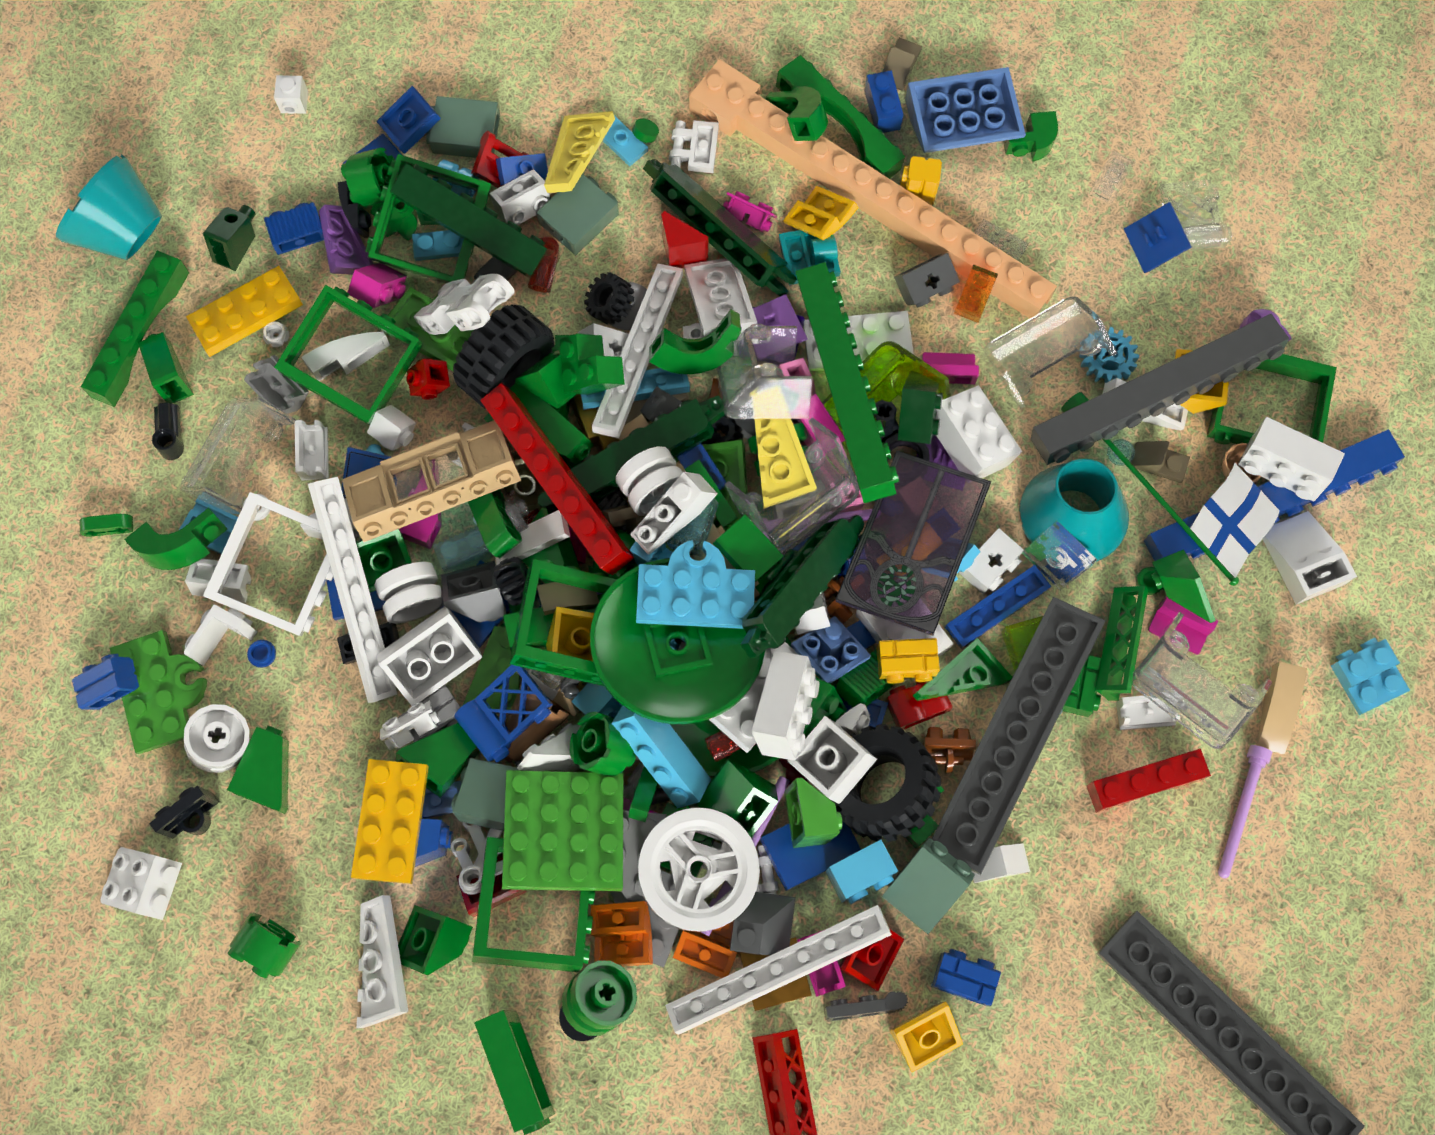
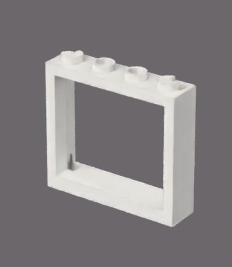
M249 492L203 596L302 636L304 631L309 633L315 621V617L311 616L315 606L320 607L324 601L327 592L323 588L326 581H332L334 578L327 554L296 624L221 594L260 506L321 531L318 520Z

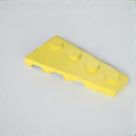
M613 111L564 116L544 184L547 193L573 190L615 121Z
M779 385L753 393V415L763 509L816 491L817 487Z

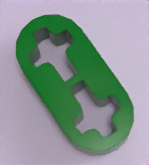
M109 514L81 518L79 520L80 535L93 537L133 532V516L128 514Z

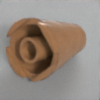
M521 694L516 695L511 710L519 711ZM527 694L525 711H534L542 704L536 695ZM549 699L553 704L549 708L552 713L540 724L532 723L511 743L510 753L505 760L508 762H512L513 759L520 761L523 758L522 754L533 744L538 745L564 722L570 713L565 711L554 700ZM509 714L506 719L505 726L510 733L518 726L519 714Z

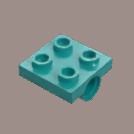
M801 230L779 234L778 239L783 260L788 263L786 267L795 276V271L824 262H826L829 272L834 271L835 277L840 276L838 249L834 235L821 240Z

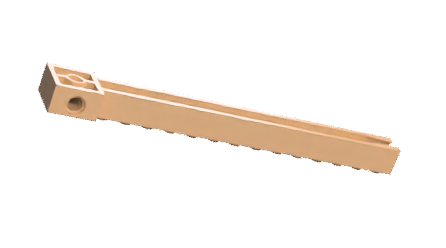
M719 59L689 95V111L706 122L719 123V130L730 137L738 130L832 192L855 201L860 210L933 257L938 254L948 253L956 272L1035 322L1045 303L1048 304L1057 287L1055 284L822 135L816 141H794L787 120L789 114L760 96L761 85Z

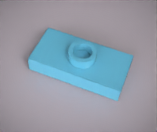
M614 115L615 121L604 137L603 142L630 167L648 152V147L638 140L633 132Z

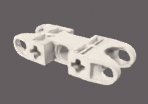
M499 274L479 276L472 285L466 279L451 281L444 284L438 290V297L432 303L419 310L414 315V319L427 333L433 335L445 334L454 325L460 331L474 330L483 327L490 320V312L499 304L506 302L515 291L511 284Z

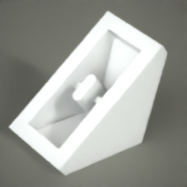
M1024 844L994 847L982 874L979 875L973 872L975 874L973 878L974 883L1030 872Z

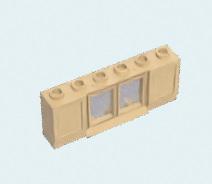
M494 420L460 434L455 432L383 460L378 466L342 479L352 522L363 542L521 481L507 439Z

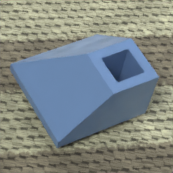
M835 616L829 619L830 627L808 632L791 643V647L798 655L809 657L812 668H815V674L829 684L871 657L867 650Z

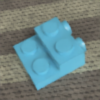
M1373 638L1361 644L1362 650L1355 654L1350 649L1336 656L1338 662L1331 665L1359 715L1410 691L1396 667L1400 662L1386 639L1378 642L1376 638Z

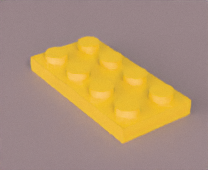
M277 266L189 314L186 318L204 350L211 357L265 327L267 324L303 306V303L280 266Z
M368 759L351 878L403 884L413 883L429 769L427 764Z

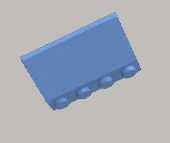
M1009 67L908 83L905 102L910 122L924 153L1012 140L1026 136Z

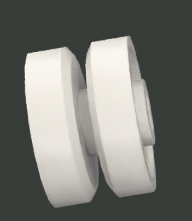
M657 446L640 452L628 460L617 473L616 483L622 493L628 496V502L634 512L639 516H646L683 471L676 466V460L666 447Z
M415 562L392 569L376 580L374 585L381 600L386 601L382 608L389 623H406L431 614L444 606L442 588L440 585H434L438 577L432 563Z
M212 704L199 709L189 718L184 728V749L188 759L197 768L208 773H222L233 769L240 763L249 744V727L246 719L236 709L227 705ZM214 736L222 738L219 739L218 743L212 742V737Z

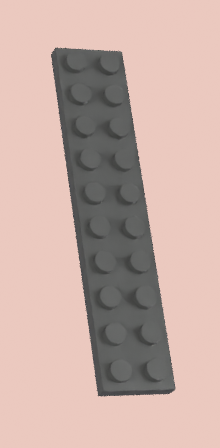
M1055 597L1052 598L932 837L933 841L942 843L947 848L949 854L957 860L967 863L971 870L979 875L982 874L1106 621Z
M1134 911L1096 953L1285 1135H1358L1365 1127L1138 911Z

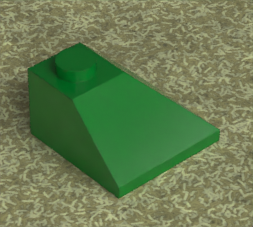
M1184 549L1152 562L1156 573L1151 574L1157 590L1162 588L1169 599L1209 623L1216 621L1202 580Z
M414 905L398 944L401 965L425 975L433 973L462 955L465 946L469 942L473 927Z

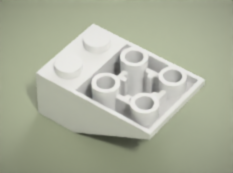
M1309 511L1274 524L1263 538L1296 605L1344 586L1357 577L1345 552Z

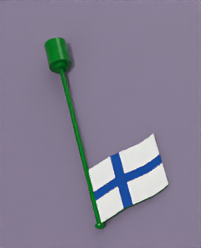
M1079 392L1072 396L1062 406L1061 410L1064 413L1089 401V399L1082 392ZM1103 438L1102 440L1230 580L1229 585H1237L1239 578L1236 576L1245 560L1271 530L1280 510L1241 468L1234 463L1226 481L1204 504L1193 525L1189 528L1110 439L1104 440Z

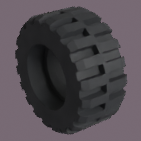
M511 304V306L507 305L502 307L501 310H496L490 316V320L483 327L474 329L470 338L462 345V350L456 357L457 362L453 366L455 383L481 407L486 409L480 401L500 383L510 389L515 384L517 377L553 352L554 336L551 329L524 306Z
M886 724L877 725L875 730L868 726L862 728V733L858 735L852 733L850 736L877 760L840 804L834 802L836 812H840L842 821L850 829H853L856 834L862 837L868 836L873 841L882 840V836L889 842L896 841L897 835L900 834L904 838L912 835L911 829L916 826L920 829L926 824L923 819L926 815L930 817L933 815L936 809L932 804L940 799L941 793L936 787L941 786V776L937 773L938 766L916 736L910 732H905L900 727L892 726L889 729ZM889 762L900 763L905 766L904 783L894 797L879 804H867L862 801L861 787L871 770Z

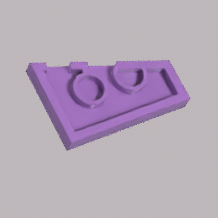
M324 204L319 210L330 273L353 275L354 270L374 264L369 259V254L366 252L358 232L348 222L342 206Z

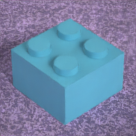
M882 840L833 864L826 870V874L841 903L848 900L850 905L868 895L867 889L874 887L877 891L894 881L892 876L898 872Z

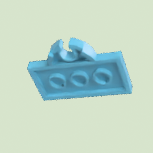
M693 540L687 541L675 549L671 554L668 566L639 564L636 623L743 629L742 619L754 605L755 570L726 569L725 559L719 549L706 541L703 542L702 551L706 557L700 561L693 560L689 555L693 550Z

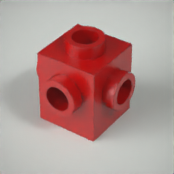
M421 359L409 368L406 381L409 385L410 396H421L424 400H431L450 387L447 362Z

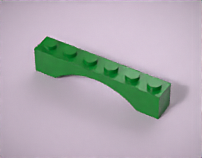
M799 55L778 71L775 86L781 92L792 91L796 86L811 87L819 92L826 114L838 121L851 135L862 162L889 179L902 169L906 156L903 155L901 149L894 146L880 129H877L870 123L866 115L859 112L845 95L837 91L831 81L824 78L811 62Z
M158 250L156 251L81 385V388L91 398L112 407L116 406L129 383L133 362L139 349L138 342L143 340L148 328L160 311L177 296L189 274V271L180 259Z

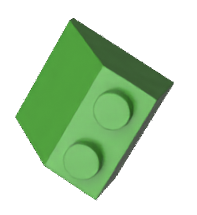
M796 778L784 792L793 848L827 844L842 829L841 814L836 812L834 802L803 778Z

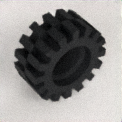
M607 272V274H600L601 279L598 277L593 279L595 281L594 285L590 283L588 287L591 290L590 292L586 291L585 296L588 299L584 300V304L587 305L585 309L589 312V315L607 325L608 323L614 325L615 321L618 323L622 321L621 316L626 318L628 315L626 313L627 309H632L633 306L629 303L634 302L635 297L632 296L634 289L631 288L632 285L616 274ZM613 292L611 300L606 305L609 295Z

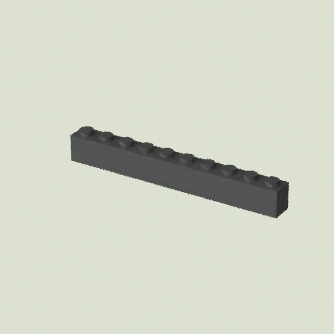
M1272 314L1264 316L1033 427L1031 441L1046 465L1055 461L1056 463L1063 462L1078 450L1081 452L1086 451L1095 442L1103 438L1108 440L1114 437L1119 430L1126 427L1133 428L1146 417H1156L1173 404L1181 405L1190 396L1198 392L1204 394L1221 381L1223 383L1229 382L1244 370L1252 371L1261 362L1280 357L1285 352L1284 349L1289 337Z

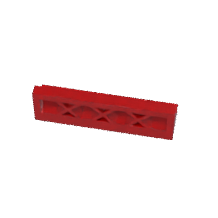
M798 1029L752 1037L770 1135H801L802 1131L807 1135H817ZM782 1038H789L791 1048L789 1055L784 1051ZM791 1069L795 1072L796 1082L794 1085L790 1083L789 1080V1072ZM796 1100L801 1103L802 1107L800 1117L795 1112L794 1105Z

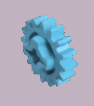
M1110 327L1107 333L1102 328H1099L1096 334L1091 332L1087 338L1088 340L1083 342L1081 346L1083 350L1079 354V357L1084 359L1081 367L1089 368L1086 373L1087 376L1096 375L1095 382H1098L1100 378H1103L1105 383L1116 378L1127 380L1131 372H1134L1137 367L1135 362L1139 359V355L1134 352L1138 346L1130 345L1131 336L1122 337L1123 330L1116 334L1113 327ZM1092 351L1096 355V360L1093 358Z

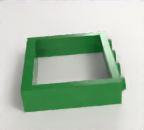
M398 154L396 161L392 160L388 169V175L391 176L389 186L384 185L380 197V201L384 202L381 212L376 211L373 220V226L376 227L374 237L369 236L366 252H369V259L443 283L465 279L474 245L465 239L462 243L453 276L381 254L396 201L390 190L406 163L412 167L415 164L421 166L429 172L427 176L436 179L440 178L446 182L477 191L474 205L481 209H484L487 204L491 183Z
M325 285L274 368L282 375L370 425L375 412L385 408L423 345L420 339H418L419 335L406 326L404 330L395 325L396 321L384 313L381 316L372 312L373 307L360 299L356 303L348 298L350 294L342 288L335 287L332 289ZM333 302L408 346L370 410L294 367Z
M1285 354L1274 360L1267 359L1261 362L1256 369L1318 384L1309 437L1323 443L1337 367ZM1224 406L1212 409L1207 437L1214 438L1216 443L1223 445L1249 443L1254 433L1220 425Z
M533 559L527 571L509 664L604 686L595 670L593 661L526 646L539 578L605 594L617 579L609 578L604 573L585 572L576 566L565 567L557 565L548 559Z
M487 837L472 962L580 972L583 963L588 964L590 946L585 945L586 934H591L593 916H588V905H593L595 891H579L574 956L487 948L497 853L503 852L504 843L503 838Z
M502 1010L474 1022L514 1133L523 1130L524 1135H527L551 1123L549 1117L554 1115L555 1112L517 1011Z

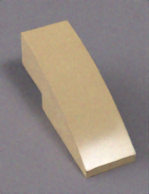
M1280 661L1272 666L1268 693L1264 696L1257 746L1267 748L1274 753L1285 754L1297 718L1307 668Z

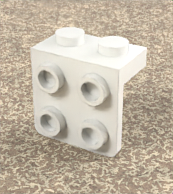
M214 604L211 609H208L203 614L200 621L201 625L196 633L190 635L187 639L184 654L204 666L228 628L250 641L253 640L257 631L251 627L253 622L239 611L231 607L226 611Z
M120 847L113 859L107 882L103 887L101 903L163 920L182 863Z

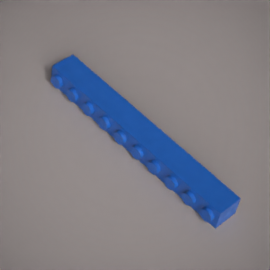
M1388 429L1340 450L1345 455L1332 482L1315 501L1302 499L1295 492L1284 487H1277L1270 481L1258 486L1280 510L1275 523L1280 521L1279 516L1286 513L1289 517L1304 510L1303 506L1311 503L1312 507L1323 503L1328 499L1327 495L1335 493L1336 496L1344 494L1351 489L1350 485L1358 482L1359 486H1362L1375 479L1374 475L1379 472L1384 476L1398 469L1397 464L1405 456L1390 430ZM1200 512L1182 520L1191 528ZM1177 522L1150 533L1144 540L1154 561L1183 549L1187 556H1192L1193 559L1205 555L1202 549Z

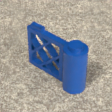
M511 665L474 700L460 707L455 713L454 718L488 762L494 760L495 762H500L509 755L511 743L532 723L540 724L552 713L549 708L553 704L524 667ZM517 671L522 677L521 690H510L509 679ZM494 692L502 693L500 709H492L486 702V699ZM508 693L521 694L519 711L507 710ZM527 694L536 695L542 702L534 711H525ZM506 713L519 714L518 726L511 733L505 726Z

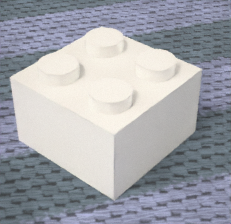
M824 716L805 739L804 748L802 751H798L796 761H787L826 797L840 804L877 758L837 723Z

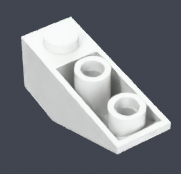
M683 472L630 535L650 555L700 515L718 493L700 474Z
M570 723L557 736L553 733L545 738L540 746L536 744L530 746L522 754L524 759L517 767L518 770L576 772L581 769L578 764L571 760L569 750L572 733L577 734L580 725L576 724L573 726Z

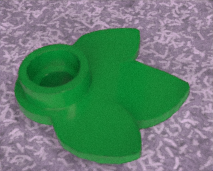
M396 199L385 238L398 231L405 240L409 241L412 239V234H415L418 221L413 214L415 209L405 204L403 209H398V204L401 201ZM383 203L373 205L370 213L375 216L376 211L381 212Z

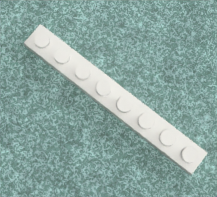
M657 264L620 355L623 362L625 385L606 390L592 424L593 433L615 438L620 437L649 364V347L662 331L682 280V268Z
M334 477L309 483L308 487L367 701L372 703L397 695L395 684L378 664L377 654L385 649L339 479Z
M876 905L666 1004L665 1006L674 1032L678 1035L892 935L881 908Z

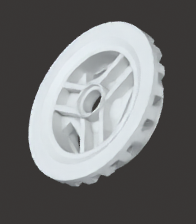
M708 808L684 809L660 821L646 838L638 860L639 885L645 900L653 912L668 924L686 931L704 932L714 930L735 920L752 901L759 882L760 867L758 853L749 834L730 816ZM700 833L722 842L721 849L718 850L693 841L694 834ZM670 861L675 890H665L660 862ZM695 861H701L707 867V873L702 878H696L690 872V866ZM726 881L731 890L712 907H709L704 899Z

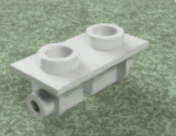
M430 700L424 704L420 702L413 705L404 716L400 718L393 717L382 725L380 739L381 741L386 739L385 744L389 750L394 748L398 750L413 741L414 737L410 732L413 728L420 737L437 727L440 718L436 712L431 713L432 705Z

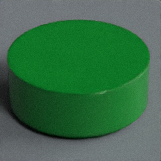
M641 118L636 120L632 132L638 140L644 143H652L659 134V128L654 122Z
M1154 567L1142 569L1136 577V585L1145 586L1148 589V595L1157 594L1161 590H1157L1151 574L1156 573Z

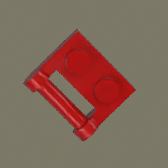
M486 131L481 138V146L471 174L499 188L501 186L496 159L500 157L491 152L492 148L507 157L529 154L515 150L496 139L495 134Z

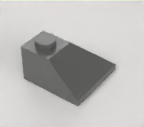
M495 561L441 574L444 606L479 623L496 621L503 617V615H506L504 596L499 592V587L493 576L494 566H496Z
M755 892L752 901L745 911L733 921L730 951L772 955L789 947L796 897Z

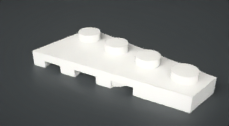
M381 895L361 904L359 942L363 944V955L359 959L358 971H362V989H358L357 1002H361V1017H357L356 1028L369 1027L409 1012L391 897L388 895Z

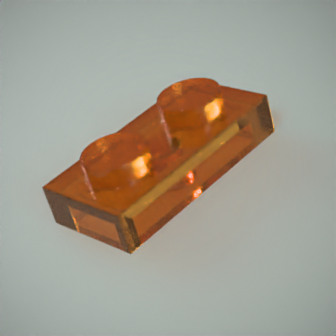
M973 264L954 314L979 323L998 274Z

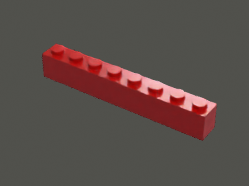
M500 383L480 401L600 569L614 575L634 559L632 553L517 395Z

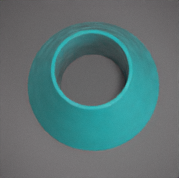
M121 154V158L115 156L108 161L77 195L80 197L73 210L68 208L57 228V239L64 243L128 260L151 236L158 226L162 214L124 155Z
M1091 459L1073 460L1040 472L1026 486L1019 505L1022 529L1028 540L1033 543L1038 538L1047 547L1044 550L1048 554L1047 557L1059 562L1061 560L1057 556L1060 552L1056 548L1063 541L1054 534L1057 531L1053 526L1056 522L1095 558L1091 563L1102 560L1113 553L1123 541L1129 525L1128 505L1115 476L1105 465ZM1064 491L1082 492L1096 502L1099 510L1094 512L1077 510L1067 504L1060 493ZM1046 532L1050 537L1045 539L1042 534Z

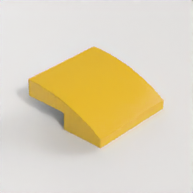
M816 186L805 202L797 200L783 221L787 225L825 240L838 231L859 207L855 201Z

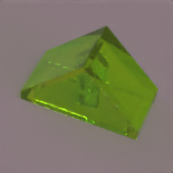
M1043 616L1005 626L1001 633L1015 670H1017Z

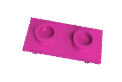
M736 191L735 195L727 192L731 200L730 202L725 201L723 207L741 222L746 213L750 216L746 222L747 225L761 232L764 230L769 232L772 226V222L769 221L770 218H777L775 214L771 213L772 207L762 202H759L758 206L749 202V196Z

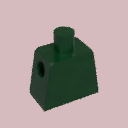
M242 205L239 211L229 207L224 208L203 232L212 262L233 271L237 270L255 237L251 221L256 213L251 207Z

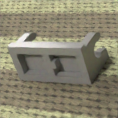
M272 355L270 358L254 363L253 367L257 371L247 374L244 380L279 417L299 410L309 391L279 373L274 368L279 358L276 355Z

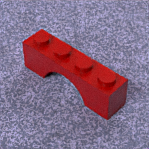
M1200 748L1093 781L1086 787L1097 813L1155 793L1204 780L1210 777L1211 774Z

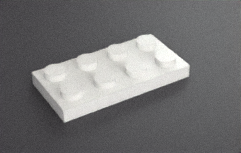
M726 258L684 265L686 279L704 337L715 330L730 309L740 314L741 333L757 330V320L739 269Z
M908 311L848 316L851 327L847 328L848 334H854L857 349H853L854 355L860 354L863 367L914 362ZM805 320L803 330L808 338L805 341L808 369L810 372L824 371L810 321Z
M786 642L776 649L767 648L759 675L748 693L731 709L709 719L746 753L756 744L751 731L774 651L797 654Z

